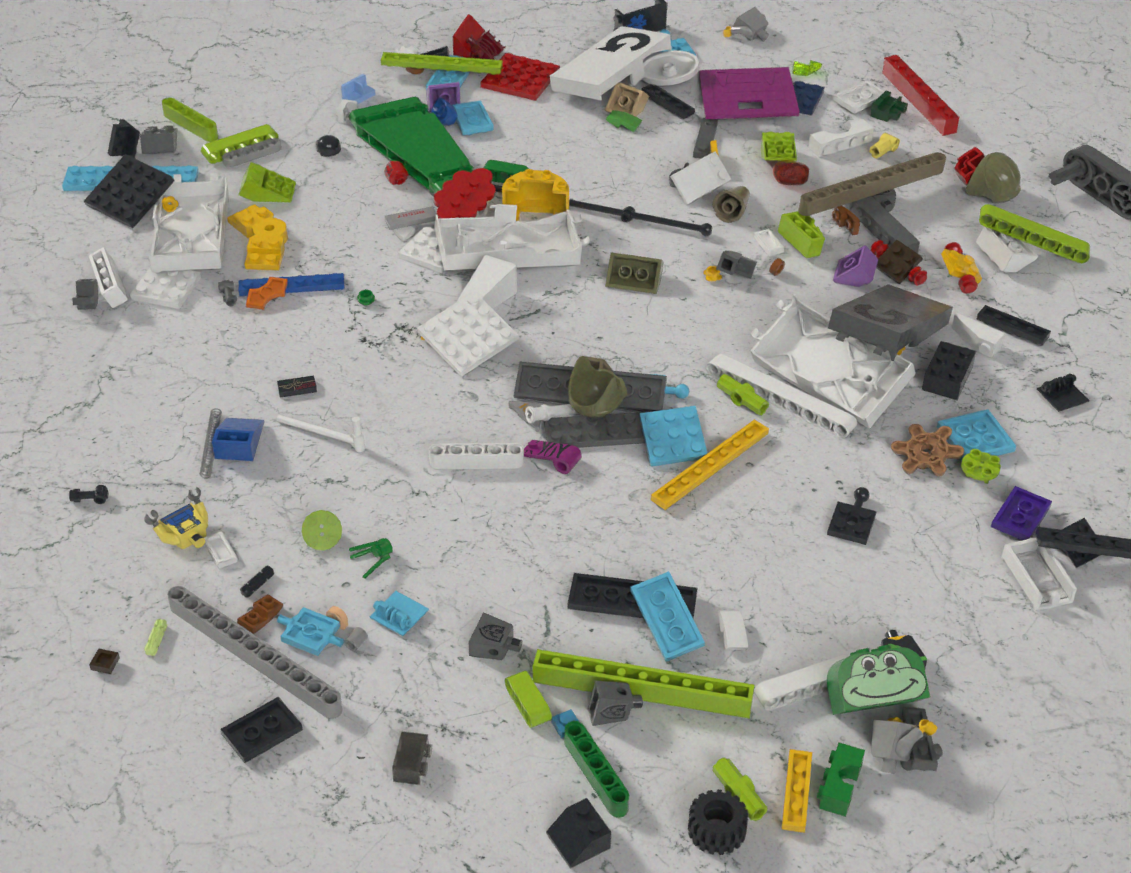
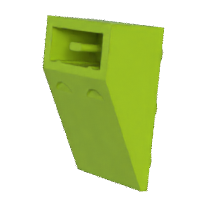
M762 132L761 157L764 160L797 161L794 133Z
M250 162L243 176L238 195L253 202L291 203L296 181L284 177L275 171L268 170L259 164Z

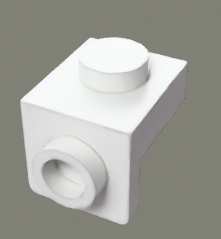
M342 99L335 111L336 116H338V123H345L349 113L358 109L357 101Z

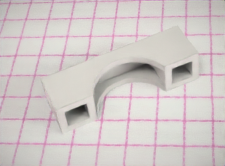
M864 119L851 122L849 131L845 133L833 134L824 130L810 134L809 148L818 157L869 143L872 142L874 128Z

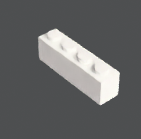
M104 247L90 254L89 259L101 294L112 308L122 305L128 298L114 260Z

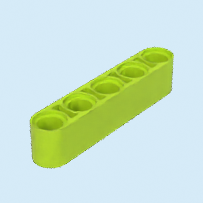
M168 97L161 101L164 117L207 142H213L218 139L216 122L174 98Z
M265 124L206 143L201 148V154L209 163L214 164L223 161L225 153L267 139H278L279 135L270 125Z

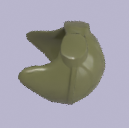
M994 152L987 154L976 167L966 186V193L971 196L987 197L993 203L1010 201L1021 191V176L1018 166L1004 153Z
M580 356L574 365L569 380V403L581 415L590 418H601L612 413L627 396L626 386L623 379L617 377L612 371L603 368L596 370L591 366L587 357Z

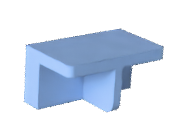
M361 74L341 85L342 99L357 101L359 104L375 95V89L366 83L365 74Z

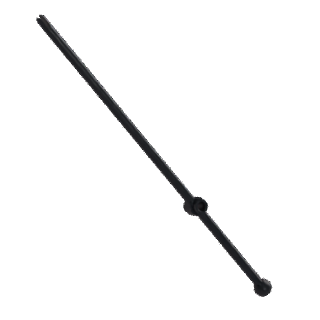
M494 185L495 191L502 193V186ZM569 199V206L621 216L623 222L638 219L698 231L703 236L711 235L713 229L709 223L698 225L637 213L632 206L621 210Z

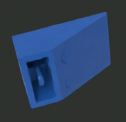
M226 418L216 428L212 440L214 458L253 461L264 420Z

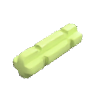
M157 619L148 638V643H146L144 648L146 655H156L157 647L160 646L164 636L163 632L167 628V621L165 619Z

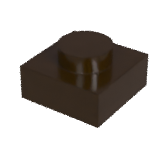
M98 648L89 664L90 670L111 674L120 659L119 653Z

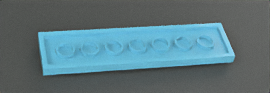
M114 166L68 167L62 184L63 191H93ZM151 166L172 176L173 179L174 175L181 174L182 182H197L198 166Z

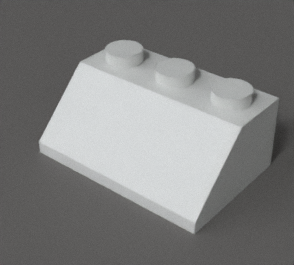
M985 226L976 241L981 247L980 249L1005 273L1017 272L1038 258V255L1025 242Z

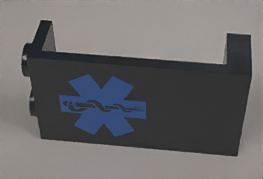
M655 0V5L626 14L615 9L613 32L621 26L654 32L666 29L667 2Z

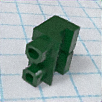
M886 90L872 103L870 117L888 122L890 119L897 121L901 113L904 114L907 111L908 103L902 102V96L898 98L891 97V92Z

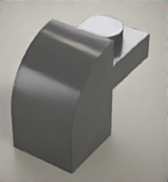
M723 251L716 269L730 275L737 273L751 279L757 261L744 257L738 252Z
M79 279L75 281L76 296L72 298L73 305H77V310L96 309L98 304L97 279Z

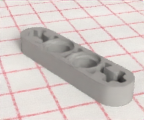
M271 138L225 153L223 155V164L226 167H234L279 152L281 150V141L277 138Z

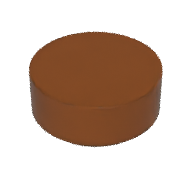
M777 258L770 266L769 272L774 276L779 275L784 269L785 261Z

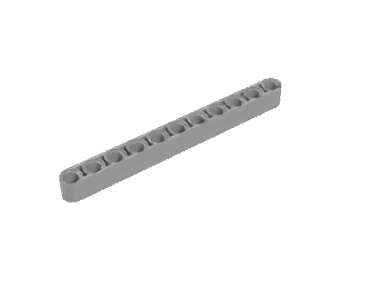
M182 586L170 588L167 595L170 609L174 614L326 718L334 719L342 714L341 695L336 689Z

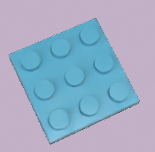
M696 406L640 413L639 419L651 467L699 460L707 454Z
M989 409L941 420L937 423L938 429L942 426H948L952 429V434L947 439V442L950 445H959L964 448V454L960 458L961 461L972 449H978L981 452L995 456L1015 452L1016 445Z

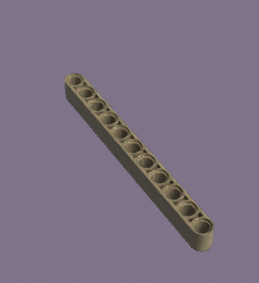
M940 152L931 153L804 193L800 198L798 212L801 215L810 216L941 174L944 170L946 155Z

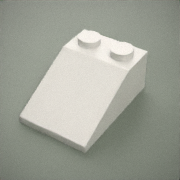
M716 151L670 176L686 205L722 187L731 180Z

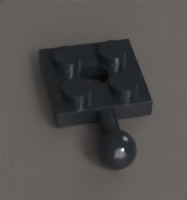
M859 487L854 491V505L837 502L827 535L863 545L867 544L877 511L862 508L863 502H866L870 497L867 488ZM853 521V522H855L856 524H855V525H850V524H848L847 522Z

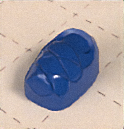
M439 97L434 103L431 113L433 112L442 125H453L457 120V112L451 103Z

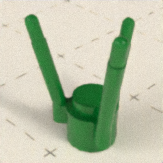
M381 538L374 542L349 548L350 552L368 548L351 555L350 559L370 552L376 558H381L363 575L364 579L384 561L391 558L389 554L393 552V547L387 538Z

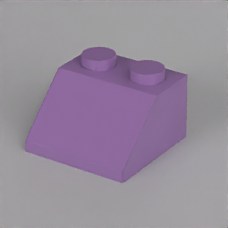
M460 83L429 85L426 90L429 112L431 113V109L439 97H442L452 105L460 104Z
M866 245L838 261L833 281L856 287L869 284L874 278L878 258Z

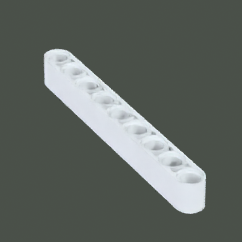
M718 354L706 365V370L712 377L719 380L720 376L726 374L742 385L749 383L754 388L755 393L767 400L769 404L840 438H846L857 426V420L853 415L726 355Z

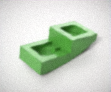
M613 110L606 118V121L619 128L623 125L632 132H635L642 122L638 117L618 110Z

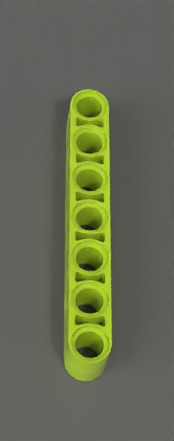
M990 204L983 205L980 209L979 223L982 226L1077 263H1085L1090 258V245L1086 241Z

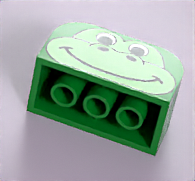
M890 645L877 647V649H872L871 652L869 648L859 649L856 652L850 653L849 657L834 663L827 674V687L833 715L918 702L931 698L923 661L916 652L909 648L899 647L891 649Z

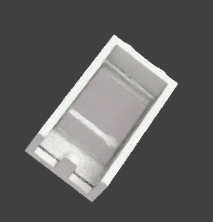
M1029 538L1004 545L1001 559L1010 568L1033 604L1035 611L1073 603L1077 588L1050 548L1039 547L1037 538Z

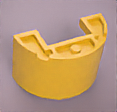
M527 169L524 172L514 174L504 182L502 186V204L517 205L516 221L520 220L521 212L558 214L569 209V186L562 177L552 173L550 170Z

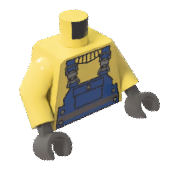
M196 487L197 496H193L190 490L188 493V498L194 501L195 505L190 503L158 521L159 515L156 510H151L150 512L154 519H151L147 514L145 515V523L154 526L152 529L163 543L176 545L180 549H185L191 545L200 548L205 544L204 537L207 536L208 513L204 503L199 499L201 490Z

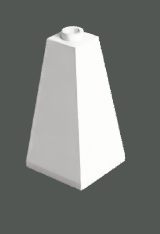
M485 255L457 302L475 291L492 309L517 293V265Z

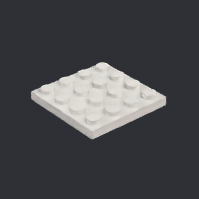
M475 291L417 327L418 333L461 377L519 340V335Z

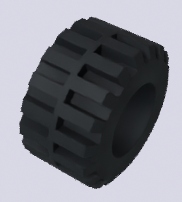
M717 789V792L708 790L707 794H699L698 799L695 798L692 801L689 809L688 835L690 839H693L692 843L695 846L700 845V850L703 852L708 850L709 854L714 855V852H718L719 855H724L726 851L732 853L734 848L738 849L741 847V842L743 843L746 837L748 810L745 809V803L740 802V798L737 795L733 797L732 792L727 791L723 793L719 789ZM721 819L728 824L715 825L710 823L709 820Z

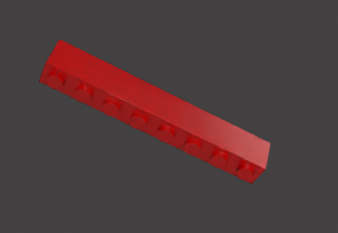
M898 55L884 57L882 74L943 136L957 133L959 116Z

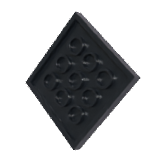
M125 154L87 196L84 203L133 229L175 180L172 176Z

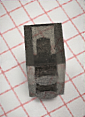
M401 731L392 766L393 782L421 784L422 776L427 775L428 762L426 760L432 754V744H429L428 734Z

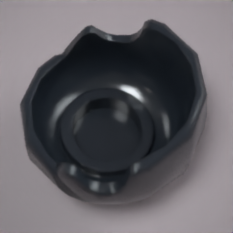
M324 135L316 141V149L320 152L321 156H334L341 151L340 142L333 135Z

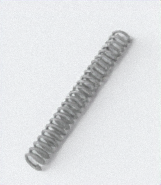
M218 408L211 410L199 473L204 479L211 477L214 452L213 448L208 446H212L209 445L212 444V442H209L212 439L209 438L214 436V434L210 433H215L211 430L216 431V429L212 428H217L220 425L222 411Z

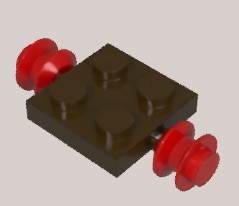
M896 239L890 247L888 244H884L882 240H878L871 245V252L878 258L876 268L899 285L908 275L909 281H914L916 286L926 281L927 271H921V267L917 266L923 260L922 256Z

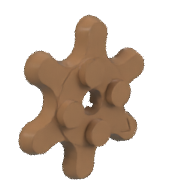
M912 424L908 429L912 436L910 440L894 441L891 444V449L895 454L908 457L902 464V468L907 474L914 473L918 468L926 469L928 467L934 475L943 476L947 469L944 464L946 459H959L964 454L962 446L947 443L946 440L952 434V429L948 426H942L934 433H927L921 425ZM929 449L931 452L929 454V452H924L923 450Z

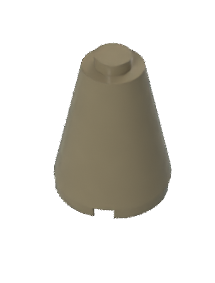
M738 186L719 192L714 197L712 203L713 209L716 212L715 215L726 223L738 221L743 216L750 197L749 190L744 186Z

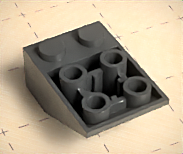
M173 125L164 126L162 129H157V126L146 128L140 134L142 154L175 152L178 128H173Z

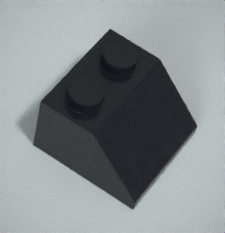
M587 798L567 807L546 831L547 836L569 868L611 848V831Z

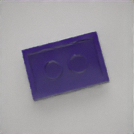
M1015 486L993 519L991 527L1020 540L1032 538L1037 527H1039L1050 509L1052 501Z

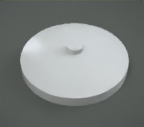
M665 51L651 55L643 60L645 76L642 80L648 84L658 86L675 85L685 82L698 73L699 60L692 53L685 51Z

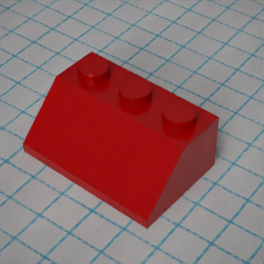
M470 14L466 16L453 35L454 56L472 58L474 52L471 50V47L473 45L466 41L471 35L477 41L485 33L482 26Z

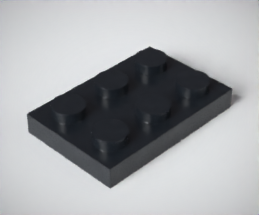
M276 697L220 730L221 735L241 760L246 763L302 731L303 728L302 724L283 701Z

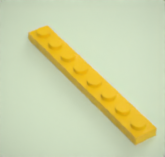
M754 419L651 494V501L664 510L668 509L768 435L769 428Z

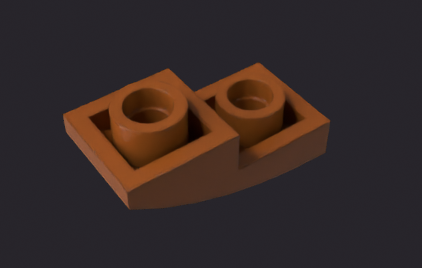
M842 205L835 207L832 212L833 220L839 227L845 226L852 236L858 235L860 227L859 218Z
M267 594L253 603V610L237 618V623L254 634L283 608V603Z

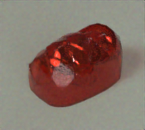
M783 160L774 164L773 175L780 184L802 185L808 180L809 168L804 163Z

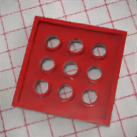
M505 53L500 58L503 64L501 73H488L480 82V88L536 101L551 83L550 75L559 70L560 66L537 59H530L525 56Z

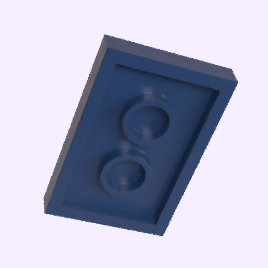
M795 81L793 86L799 112L812 116L824 93L825 87L817 84H808L803 81Z

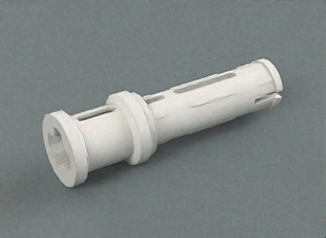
M544 404L535 408L528 406L525 411L528 423H534L537 420L548 421L553 417L579 415L570 404L550 407Z

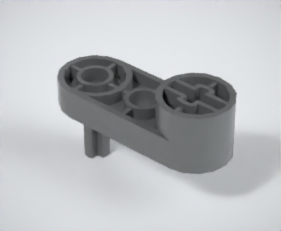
M1081 145L1068 151L1063 159V167L1049 173L1048 178L1051 179L1052 185L1055 186L1069 180L1119 216L1131 219V171L1094 147Z

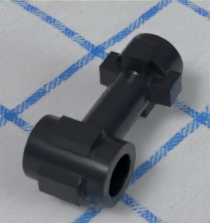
M97 485L95 491H80V489L69 491L70 502L74 503L81 502V499H94L95 503L104 504L109 496V491L105 485Z

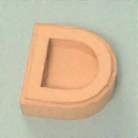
M332 606L326 612L327 617L340 621V629L344 630L348 626L347 615L339 607Z

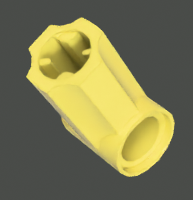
M883 133L879 141L870 147L869 152L876 159L888 151L894 152L900 144V139L888 133Z

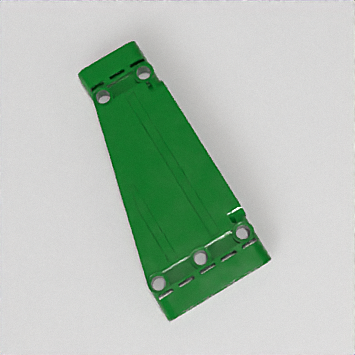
M416 96L356 109L349 113L348 118L356 129L358 137L390 161H400L405 166L408 174L431 193L442 190L444 182L452 180L454 173L458 171H468L471 173L474 170L468 158L433 112L430 113L428 105L422 103Z

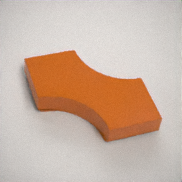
M269 277L267 283L262 287L249 289L246 308L264 310L270 300L277 297H285L288 279Z

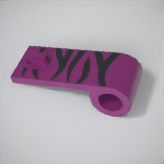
M531 440L524 448V457L551 460L555 469L562 474H568L582 458L580 449L568 444Z

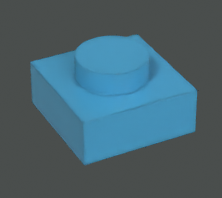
M572 709L552 717L551 723L561 739L564 738L566 724L570 721H579Z

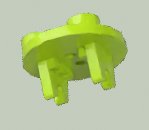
M978 449L970 450V453L963 457L961 463L962 470L967 477L984 481L986 484L989 483V480L996 478L1001 469L998 456L981 452Z
M319 510L306 516L301 532L308 546L315 550L324 551L331 549L339 542L342 536V525L335 514Z

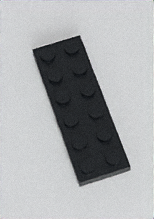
M574 573L567 609L644 618L631 592L632 586L644 581ZM676 585L694 620L698 588Z

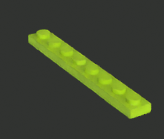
M383 52L380 60L381 65L388 67L399 66L402 68L413 67L417 69L426 68L500 74L503 66L502 60Z

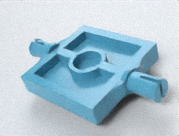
M304 607L293 618H288L282 614L278 616L277 623L287 626L280 636L283 643L319 656L325 646L330 643L342 647L344 643L343 638L334 636L340 628V621Z

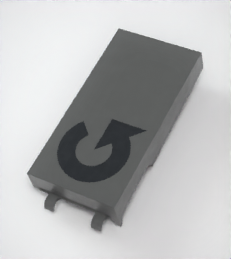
M888 284L833 308L828 329L839 332L836 340L844 342L845 338L850 336L876 346L873 351L874 354L881 356L883 351L886 352L888 350L891 361H894L900 349L908 344V347L918 346L919 343L948 325L953 307Z

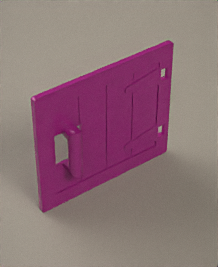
M789 67L699 70L705 119L799 116L800 114ZM762 102V108L739 109L738 103Z

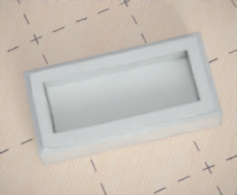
M770 229L754 232V239L769 256L784 253L785 247Z
M222 531L204 537V545L218 569L238 562L236 554Z

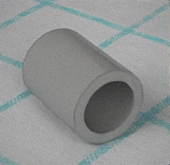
M357 627L346 638L344 644L349 650L356 651L367 639L368 635L365 630Z

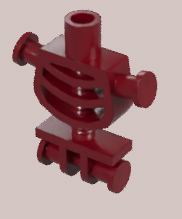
M490 30L478 38L477 41L472 38V35L466 41L473 45L471 50L474 52L472 55L474 59L495 60L494 58L506 48V46L500 43V40H495L496 36H493Z

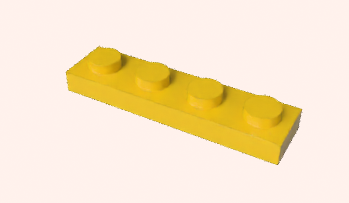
M789 750L782 830L805 833L812 752Z

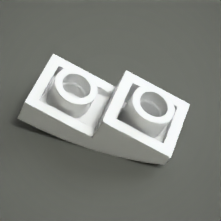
M719 611L721 633H724L725 650H746L748 648V641L741 612Z

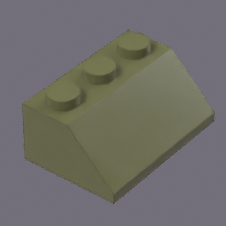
M611 252L605 287L657 294L664 262L662 259Z

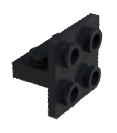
M120 119L119 124H113L107 154L110 156H124L127 154L135 158L140 131L126 120Z

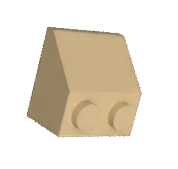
M618 83L612 91L605 111L611 113L613 110H618L637 117L644 110L649 95L642 90Z

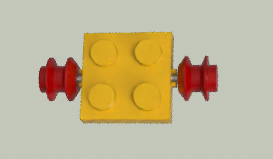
M951 242L947 244L941 255L949 274L960 278L958 285L963 293L969 294L974 292L982 280L974 258L970 255H963V250L959 243Z

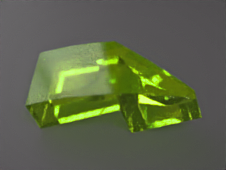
M810 60L809 65L794 61L792 74L808 76L821 69L822 63Z

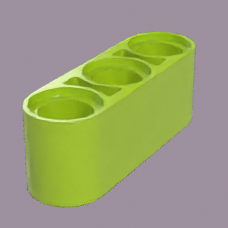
M526 670L505 678L506 689L530 728L552 720L548 704Z

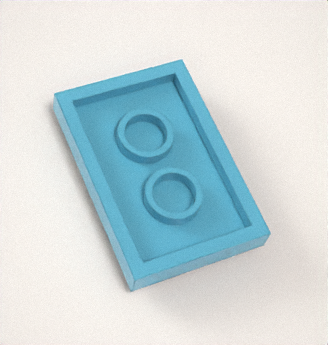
M481 100L453 105L457 112L456 121L463 135L493 131V123Z

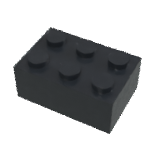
M940 341L925 372L922 390L958 401L973 368L976 351Z

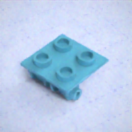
M395 591L385 602L382 600L375 601L373 604L375 612L370 618L404 636L429 611V608Z

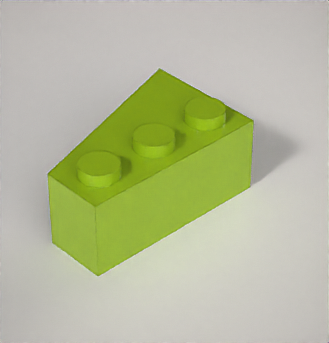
M798 211L782 214L778 232L804 257L820 256L825 237L819 227L815 226L814 218L801 215Z

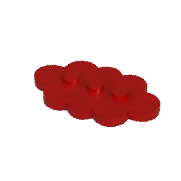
M485 168L475 169L471 173L468 171L454 173L453 179L444 182L442 190L434 195V204L438 207V219L476 217L477 211L484 210L487 207V201L492 200L495 196V187L491 184L492 173Z

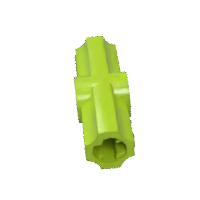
M726 374L720 376V379L717 381V387L730 395L735 405H745L760 416L769 407V402L757 395L749 383L742 385Z
M723 757L713 765L712 771L724 785L725 793L727 791L732 792L733 797L737 795L740 798V802L745 803V809L748 810V818L750 820L757 821L767 813L768 807L755 792V787L750 777L747 775L743 776L729 758Z

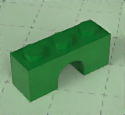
M839 742L836 751H831L828 761L831 767H826L823 775V781H826L825 785H820L817 793V798L820 799L819 809L846 817L854 785L846 783L842 779L858 780L865 750Z

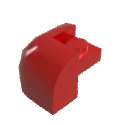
M977 147L961 155L954 167L957 176L966 186L976 167L985 157L984 153Z

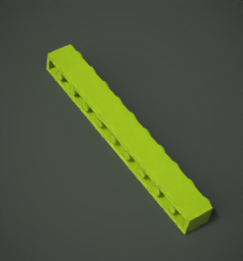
M537 649L533 663L534 683L593 692L595 681L627 683L630 686L632 695H641L643 701L750 719L754 684Z

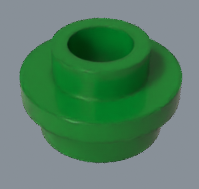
M361 290L357 296V301L362 305H370L375 301V296L371 290Z

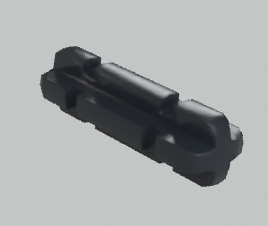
M268 565L265 566L261 572H258L240 588L241 594L246 598L254 593L253 590L259 589L267 581L266 579H270L274 575V569Z

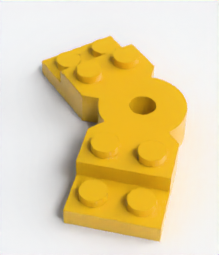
M255 204L227 217L230 225L249 238L247 256L244 263L245 269L280 270L285 251L284 244L288 240L286 223L281 219L274 218V214L266 207L259 208Z

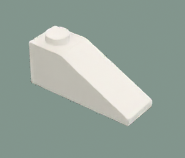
M959 313L954 314L952 329L975 351L993 358L1002 347L1005 333Z

